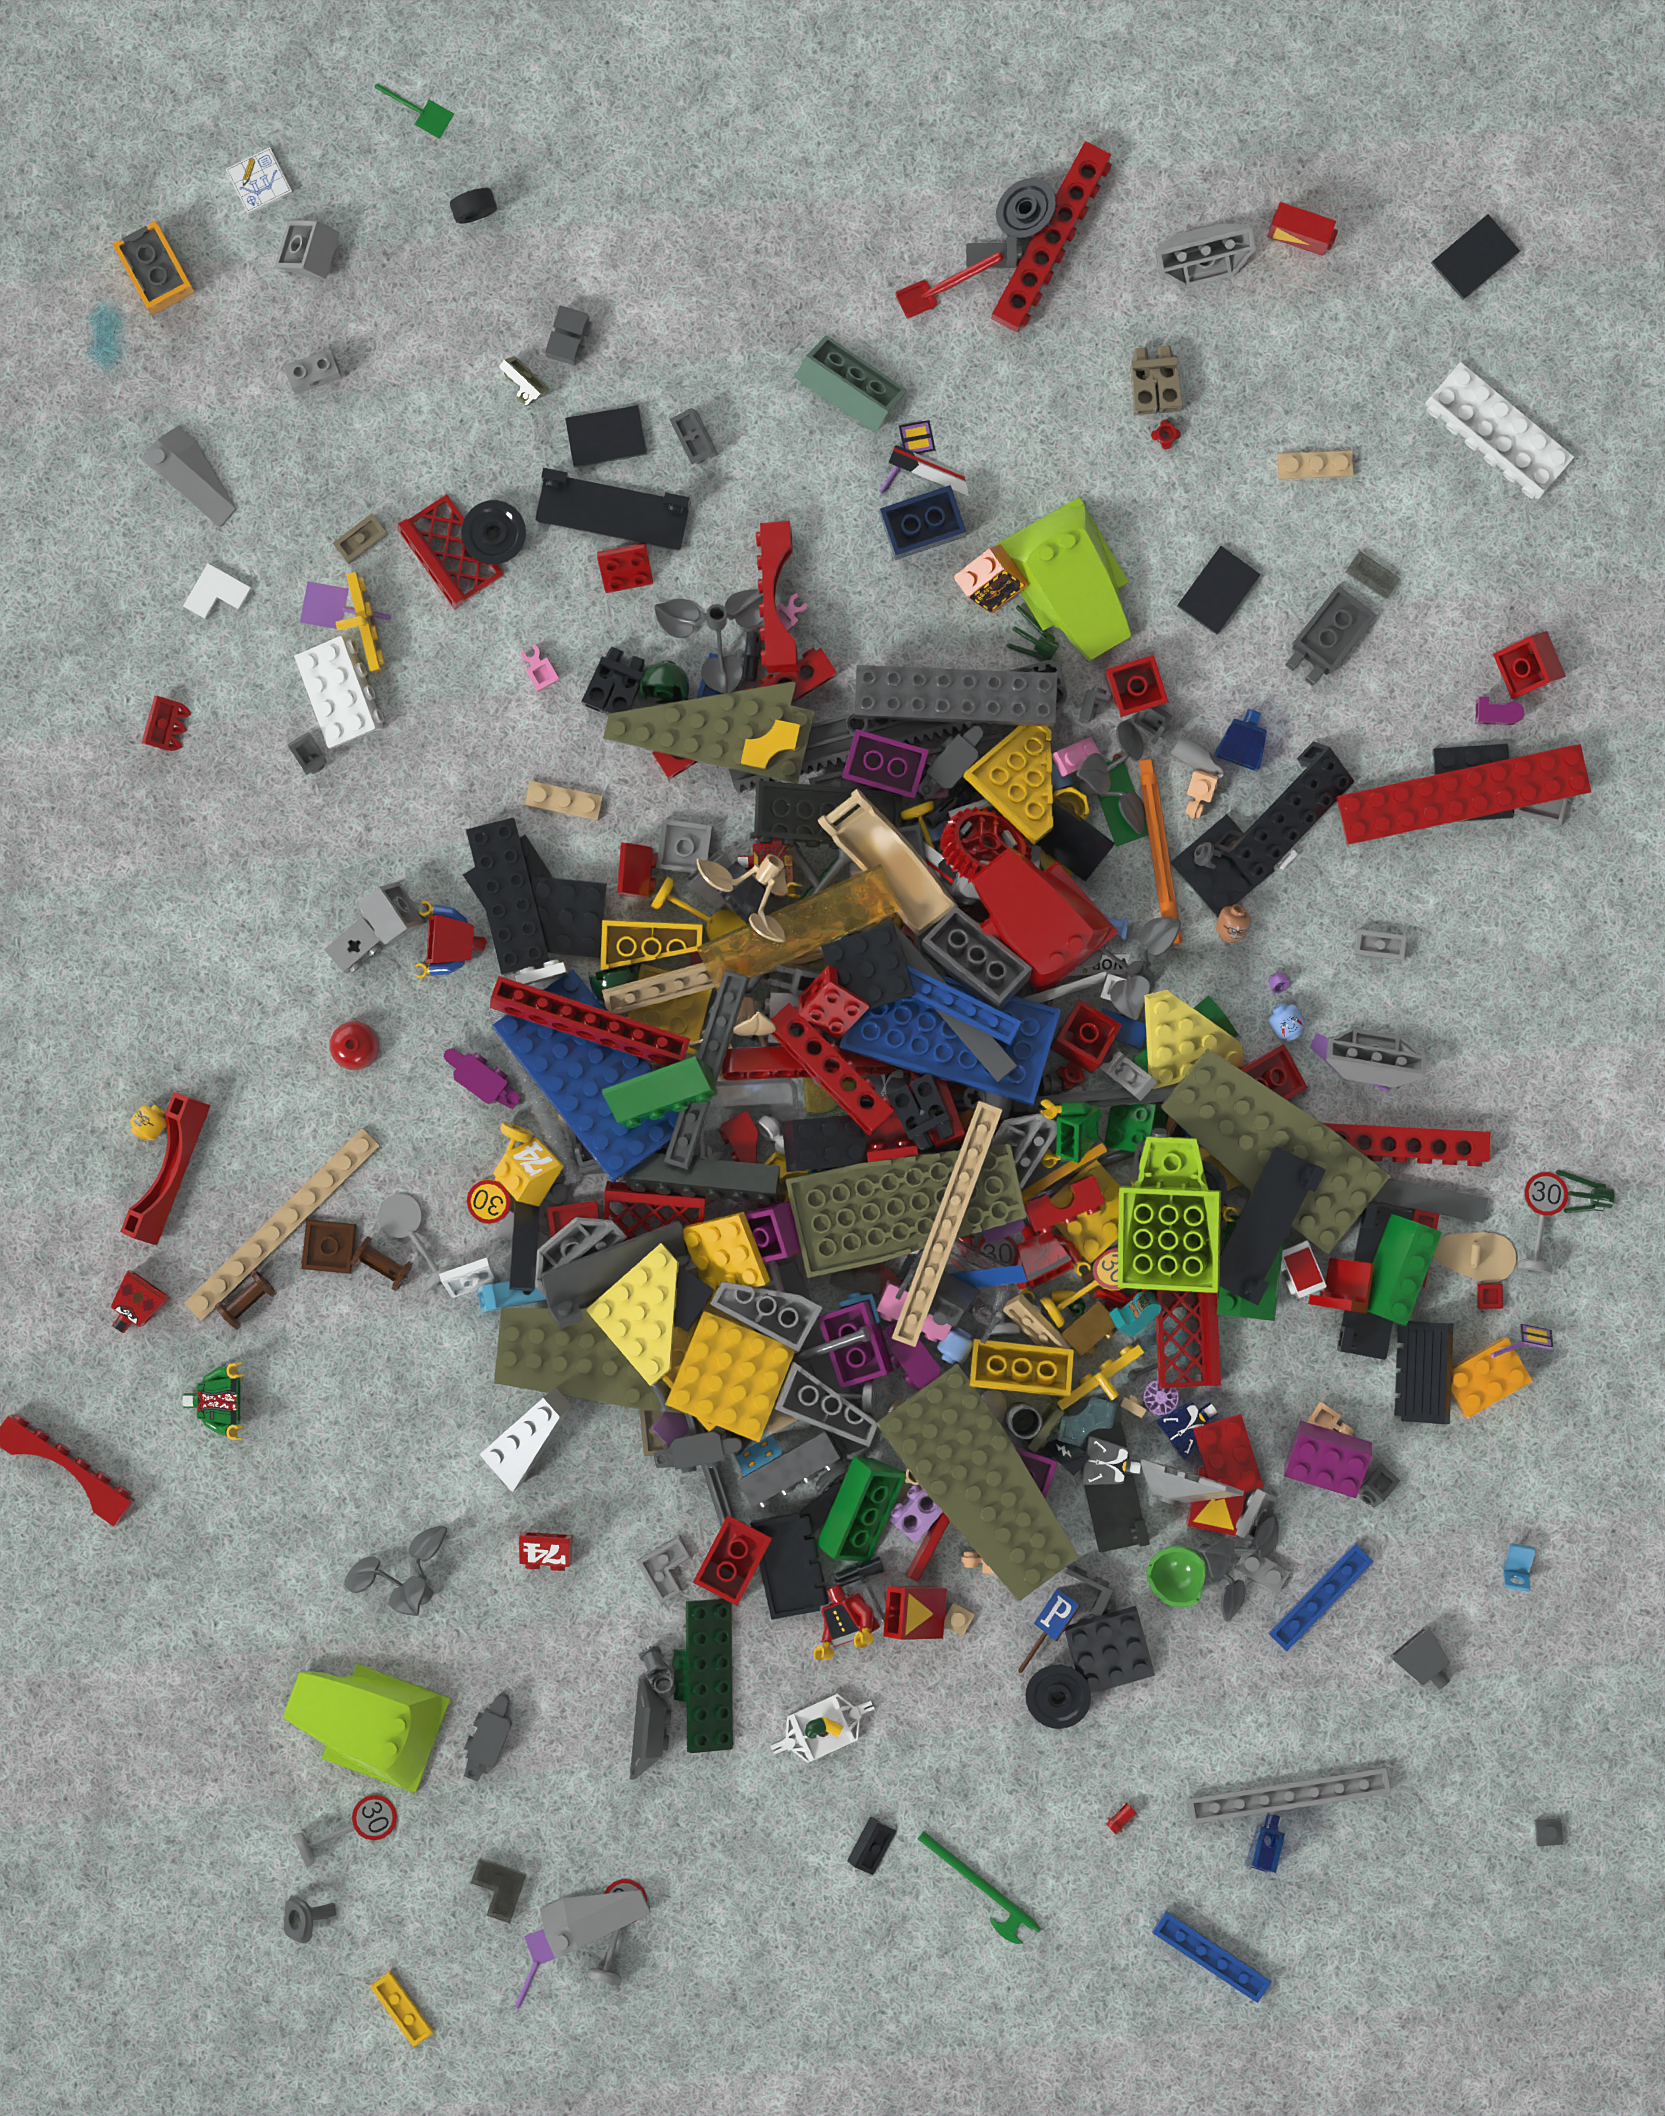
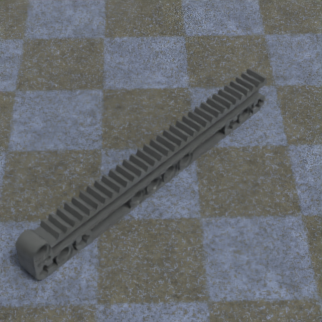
M1046 660L1009 670L1035 672L1034 670L1037 669V672L1044 673L1046 667H1049L1051 671L1055 670V673H1057V691L1062 695V700L1056 703V709L1065 704L1067 690L1060 666L1055 661ZM855 713L812 724L801 769L805 776L808 775V768L817 773L819 765L824 770H827V763H831L835 768L837 760H840L845 765L855 732L850 726V723L854 720ZM860 719L864 723V728L861 731L902 743L907 742L909 745H913L914 739L919 744H922L923 737L925 736L931 742L933 734H936L941 739L942 732L944 731L950 736L952 729H955L960 734L962 726L968 731L971 728V724H973L888 720L885 724L880 725L874 719ZM729 769L734 789L738 794L741 793L742 786L747 791H750L751 784L756 786V781H770L771 779Z

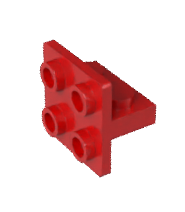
M646 543L597 552L605 593L654 583Z

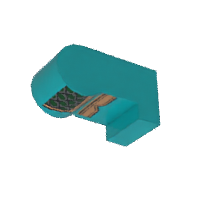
M1151 1290L1139 1292L1133 1301H1130L1121 1310L1116 1307L1109 1314L1117 1329L1132 1338L1161 1312V1306Z

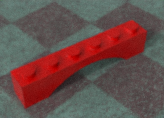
M790 521L760 523V532H756L757 547H761V555H757L758 570H762V579H758L759 594H763V603H759L760 618H764V626L760 627L761 642L765 641V650H761L762 665H766L768 673L798 671L796 641L780 621L775 602L779 575L786 561L793 553L792 528Z
M173 1092L165 1113L168 1140L162 1167L147 1193L129 1208L120 1230L121 1233L157 1246L211 1105Z
M748 1111L720 1124L722 1130L719 1133L725 1145L730 1143L734 1152L730 1153L733 1160L757 1164L759 1132ZM756 1203V1204H757L758 1208H760V1207H764V1206L774 1205L775 1203H770V1204H768V1205H761V1204H758V1203ZM799 1251V1252H797V1253H795V1254H793V1255H791V1256H789V1257H792V1256H794V1255L800 1253L801 1251Z
M22 1415L7 1416L0 1426V1448L10 1455H36L63 1466L84 1488L90 1500L93 1513L113 1527L119 1524L135 1501L130 1497L132 1493L121 1485L118 1488L110 1483L112 1479L101 1471L95 1473L90 1469L91 1464L81 1457L75 1459L69 1454L71 1450L59 1442L55 1445L48 1440L50 1438L48 1433L39 1428L36 1431L28 1426L30 1421Z

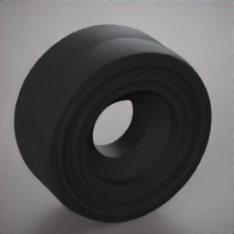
M490 188L467 191L450 201L453 217L456 223L459 224L477 221L493 214L497 210V205Z

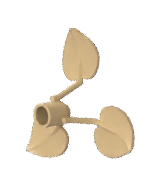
M768 854L760 866L755 864L751 870L738 879H732L729 871L723 866L712 861L701 860L698 857L697 866L703 878L710 885L721 891L731 892L733 885L739 884L751 875L764 886L766 891L758 914H751L749 922L753 929L763 937L782 943L786 941L780 924L773 917L764 914V908L770 893L785 896L788 892L785 869H783L784 864L778 857Z
M744 997L736 1021L739 1025L734 1027L733 1033L740 1036L758 1035L761 1046L768 1047L763 1035L775 1032L776 1026L759 1011L755 1014L753 998ZM703 1039L689 1043V1047L699 1051Z

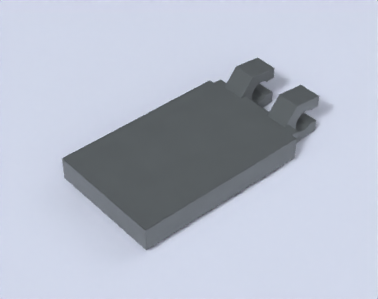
M1337 585L1292 643L1294 645L1292 649L1295 652L1285 666L1293 671L1302 658L1306 659L1315 667L1304 681L1313 686L1322 673L1326 676L1329 673H1333L1377 615Z

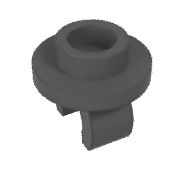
M1205 842L1196 848L1194 860L1199 866L1215 869L1216 866L1211 863L1210 859L1213 855L1221 857L1222 854L1220 851L1214 850L1213 844Z

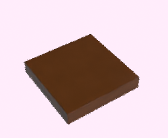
M306 1219L301 1269L352 1274V1265L350 1263L354 1255L357 1224Z

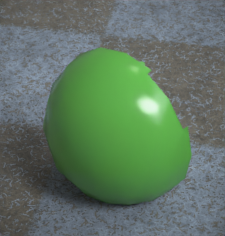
M1171 1545L1159 1550L1151 1558L1146 1570L1147 1582L1152 1591L1163 1603L1173 1607H1188L1200 1601L1207 1573V1562L1197 1550L1185 1545Z

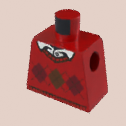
M127 1271L111 1304V1308L119 1313L112 1326L122 1333L126 1332L131 1323L138 1327H143L170 1299V1296L134 1271Z

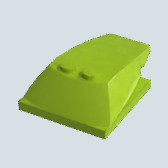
M1080 497L994 545L1001 544L1028 582L1029 585L1020 591V594L1043 631L1053 626L1057 629L1060 628L1067 635L1068 640L1088 661L1097 658L1132 638L1119 596V588L1127 585L1129 581Z
M1146 1137L1140 1160L1138 1180L1135 1181L1134 1187H1119L1118 1288L1218 1293L1220 1285L1221 1191L1208 1190L1197 1138Z
M357 1663L352 1676L346 1675V1677L300 1670L283 1718L325 1746L321 1759L416 1793L451 1698Z

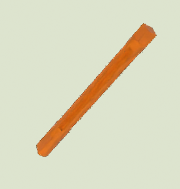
M1152 759L1139 761L1141 770L1140 783L1161 918L1179 920L1157 774L1154 772ZM1181 929L1172 945L1183 943Z

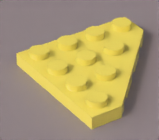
M1169 990L1144 995L1148 1074L1157 1081V1084L1152 1089L1179 1083L1207 1048L1234 1066H1243V1046L1239 1040L1228 1034Z
M662 1243L586 1309L650 1386H653L671 1370L672 1364L671 1351L674 1337V1310L676 1308V1283L679 1262Z

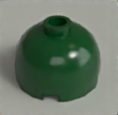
M664 660L661 663L651 665L643 673L639 694L646 700L647 696L662 699L655 702L658 704L688 700L689 678L686 672L677 666L676 663Z
M629 965V970L625 971L617 967L595 972L596 976L588 975L593 994L597 999L605 1002L602 990L639 980L637 966Z

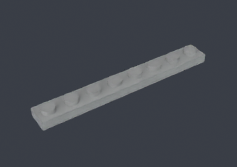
M1387 1768L1192 1798L1187 1801L1191 1824L1194 1825L1390 1794L1391 1790Z

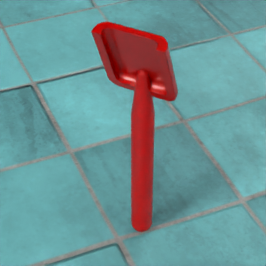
M997 252L943 280L930 288L927 281L922 280L896 291V298L906 318L909 319L936 307L937 300L934 295L942 293L1001 262L1004 256L1001 252Z

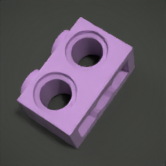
M919 1484L913 1485L909 1489L907 1497L902 1503H898L892 1509L891 1516L889 1517V1520L915 1543L918 1542L943 1512L931 1498L927 1504L920 1505L921 1499L928 1495ZM909 1515H913L912 1522L904 1524V1519Z

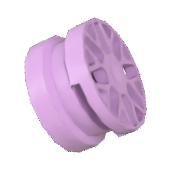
M1158 1379L1150 1382L1143 1391L1144 1405L1149 1411L1157 1415L1171 1413L1178 1404L1179 1395L1177 1389L1159 1388Z

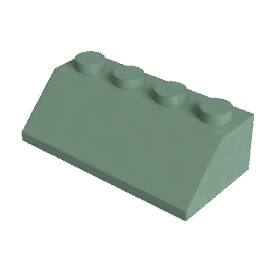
M827 335L805 356L794 377L805 387L812 389L822 396L824 400L831 402L846 415L853 417L862 423L865 428L875 433L885 424L907 392L905 388Z

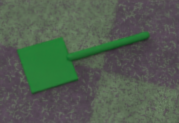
M375 84L374 86L384 94L418 112L420 115L414 125L438 139L441 138L454 116V113L430 99L422 110L381 85Z

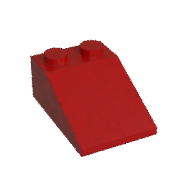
M1285 1044L1239 1068L1286 1100L1308 1088Z
M727 1515L693 1583L738 1606L772 1538Z

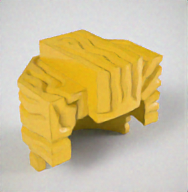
M1073 787L1057 790L1052 794L1053 801L1055 798L1086 820L1090 813L1086 795Z

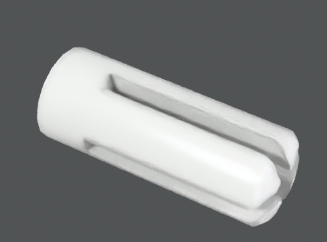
M1291 849L1278 864V867L1281 870H1285L1298 856V853Z

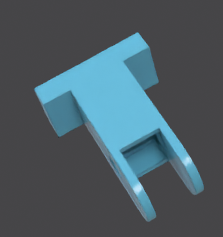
M509 1281L482 1285L477 1289L482 1314L501 1310L502 1308H511L546 1300V1297L536 1286L534 1292L529 1291V1295H525L523 1291L509 1290Z

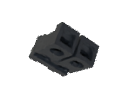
M611 646L606 656H602L582 698V705L600 713H603L605 710L606 715L631 710L640 688L645 660L632 656L628 667L622 665L620 661L624 652Z
M931 1073L911 1082V1087L905 1085L887 1094L908 1138L914 1141L921 1151L934 1145L929 1134L936 1130L941 1140H946L955 1135L951 1123L954 1119L940 1092L938 1082Z

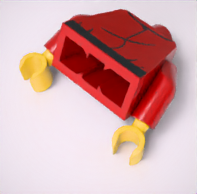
M1031 1225L1021 1230L1025 1241L1017 1245L1019 1252L1014 1256L1013 1266L1022 1265L1028 1282L1016 1283L1018 1289H1021L1020 1294L1030 1293L1034 1301L1035 1295L1033 1290L1028 1288L1029 1286L1033 1289L1073 1268L1077 1275L1082 1276L1079 1272L1081 1265H1085L1088 1271L1091 1270L1090 1265L1081 1260V1254L1069 1239L1059 1234L1053 1235L1050 1231L1039 1234L1038 1231L1035 1232Z

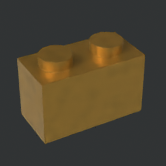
M1097 1300L1060 1334L1070 1343L1079 1356L1086 1354L1088 1357L1098 1348L1096 1344L1103 1337L1106 1340L1117 1332V1329L1107 1309Z

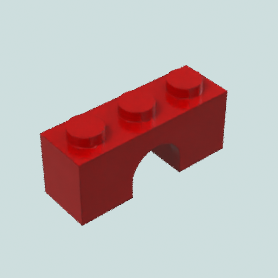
M1091 1174L1069 1183L1072 1199L1063 1208L1054 1207L1046 1193L1025 1201V1211L1035 1232L1040 1231L1043 1234L1055 1229L1054 1224L1062 1221L1064 1224H1068L1078 1220L1077 1215L1086 1212L1087 1215L1100 1211V1206L1106 1203L1095 1176Z

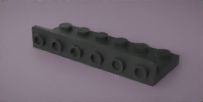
M756 781L754 832L750 833V838L758 839V843L772 844L773 840L781 841V845L795 846L796 842L805 843V847L818 848L820 844H827L829 849L838 850L840 847L834 842L832 836L822 828L818 819L823 815L827 816L850 798L852 796L851 793L856 789ZM859 789L896 828H900L901 795L889 791ZM859 804L854 806L835 821L833 825L836 827L861 806Z

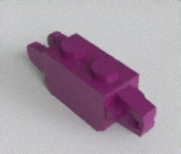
M453 1048L444 1051V1060L456 1068L453 1072L454 1080L485 1103L491 1104L497 1101L514 1109L522 1097L509 1086L510 1082L506 1080L508 1075L497 1067L494 1070L490 1069L485 1065L488 1060L477 1052L474 1055L467 1053L464 1056Z
M892 1323L882 1331L891 1347L889 1350L892 1354L889 1357L897 1368L902 1366L907 1374L903 1377L911 1388L917 1386L920 1390L940 1375L941 1368L919 1339L916 1347L892 1339L896 1324Z

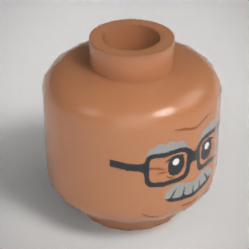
M1240 905L1224 907L1215 925L1219 937L1228 943H1236L1243 940L1249 930L1251 916Z

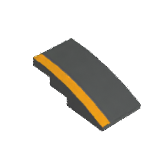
M1098 1134L1097 1140L1079 1163L1071 1160L1064 1162L1058 1160L1052 1168H1047L1039 1161L1021 1189L1023 1202L1035 1198L1042 1192L1049 1191L1066 1178L1073 1177L1109 1152L1100 1135ZM1057 1135L1048 1147L1053 1154L1056 1153Z

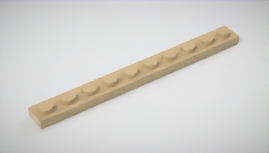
M842 924L787 939L784 943L779 942L774 947L769 944L602 990L606 1009L608 1012L619 1014L718 987L721 984L725 969L751 978L776 971L774 969L776 963L793 966V963L802 964L824 958L821 945L840 940L843 934L846 935L845 927Z
M978 1101L892 1339L916 1347L1003 1109Z
M362 1128L184 1304L200 1321H203L215 1309V1305L218 1302L221 1303L380 1145Z

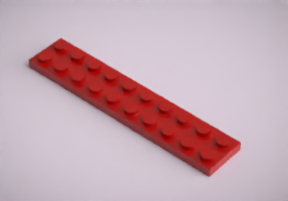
M1581 744L1340 795L1336 797L1346 845L1348 846L1591 793V787Z

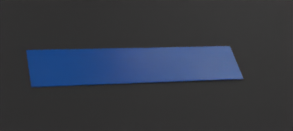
M1022 1265L950 1274L974 1288L1028 1282Z

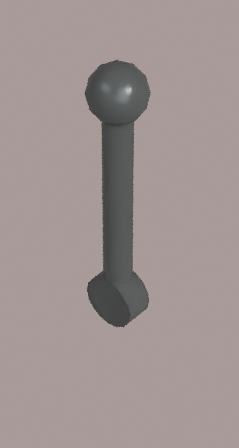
M1158 1363L1136 1372L1130 1371L1128 1378L1132 1381L1136 1380L1138 1376L1157 1369Z

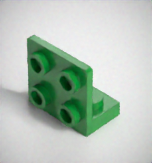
M1144 1103L1113 1106L1110 1108L1104 1143L1107 1148L1135 1152L1137 1143L1146 1140L1148 1136H1152L1153 1129L1165 1128L1168 1114L1160 1105Z

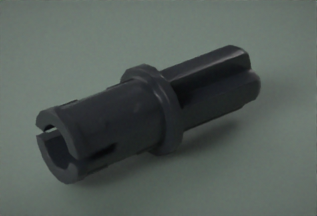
M748 631L746 633L745 652L742 653L744 658L742 679L747 682H755L758 660L761 659V637L758 632Z
M878 1556L861 1564L855 1563L856 1566L835 1573L834 1578L836 1584H841L843 1587L859 1580L863 1582L864 1578L885 1572Z

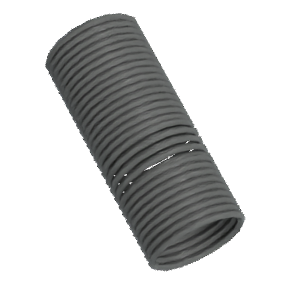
M1026 1402L1011 1404L1006 1410L1004 1419L1006 1426L1022 1439L1035 1437L1042 1428L1043 1420L1041 1414ZM1031 1409L1034 1414L1032 1426L1025 1431L1014 1430V1415L1019 1410Z

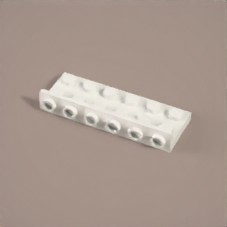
M1462 362L1456 366L1425 403L1428 407L1426 410L1432 417L1436 419L1440 417L1447 423L1445 425L1451 433L1455 435L1459 433L1466 439L1464 441L1470 449L1481 451L1485 455L1483 458L1488 464L1493 467L1496 465L1504 471L1502 473L1503 476L1512 483L1518 482L1523 487L1521 489L1522 492L1529 498L1533 499L1535 497L1539 499L1574 458V456Z

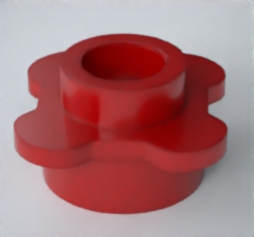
M1168 420L1161 421L1158 429L1153 430L1151 433V438L1157 440L1165 450L1170 449L1173 441L1181 436L1180 430L1175 429Z
M1072 1061L1068 1066H1061L1057 1069V1075L1062 1078L1063 1086L1068 1090L1072 1089L1073 1085L1082 1084L1085 1081L1082 1068Z

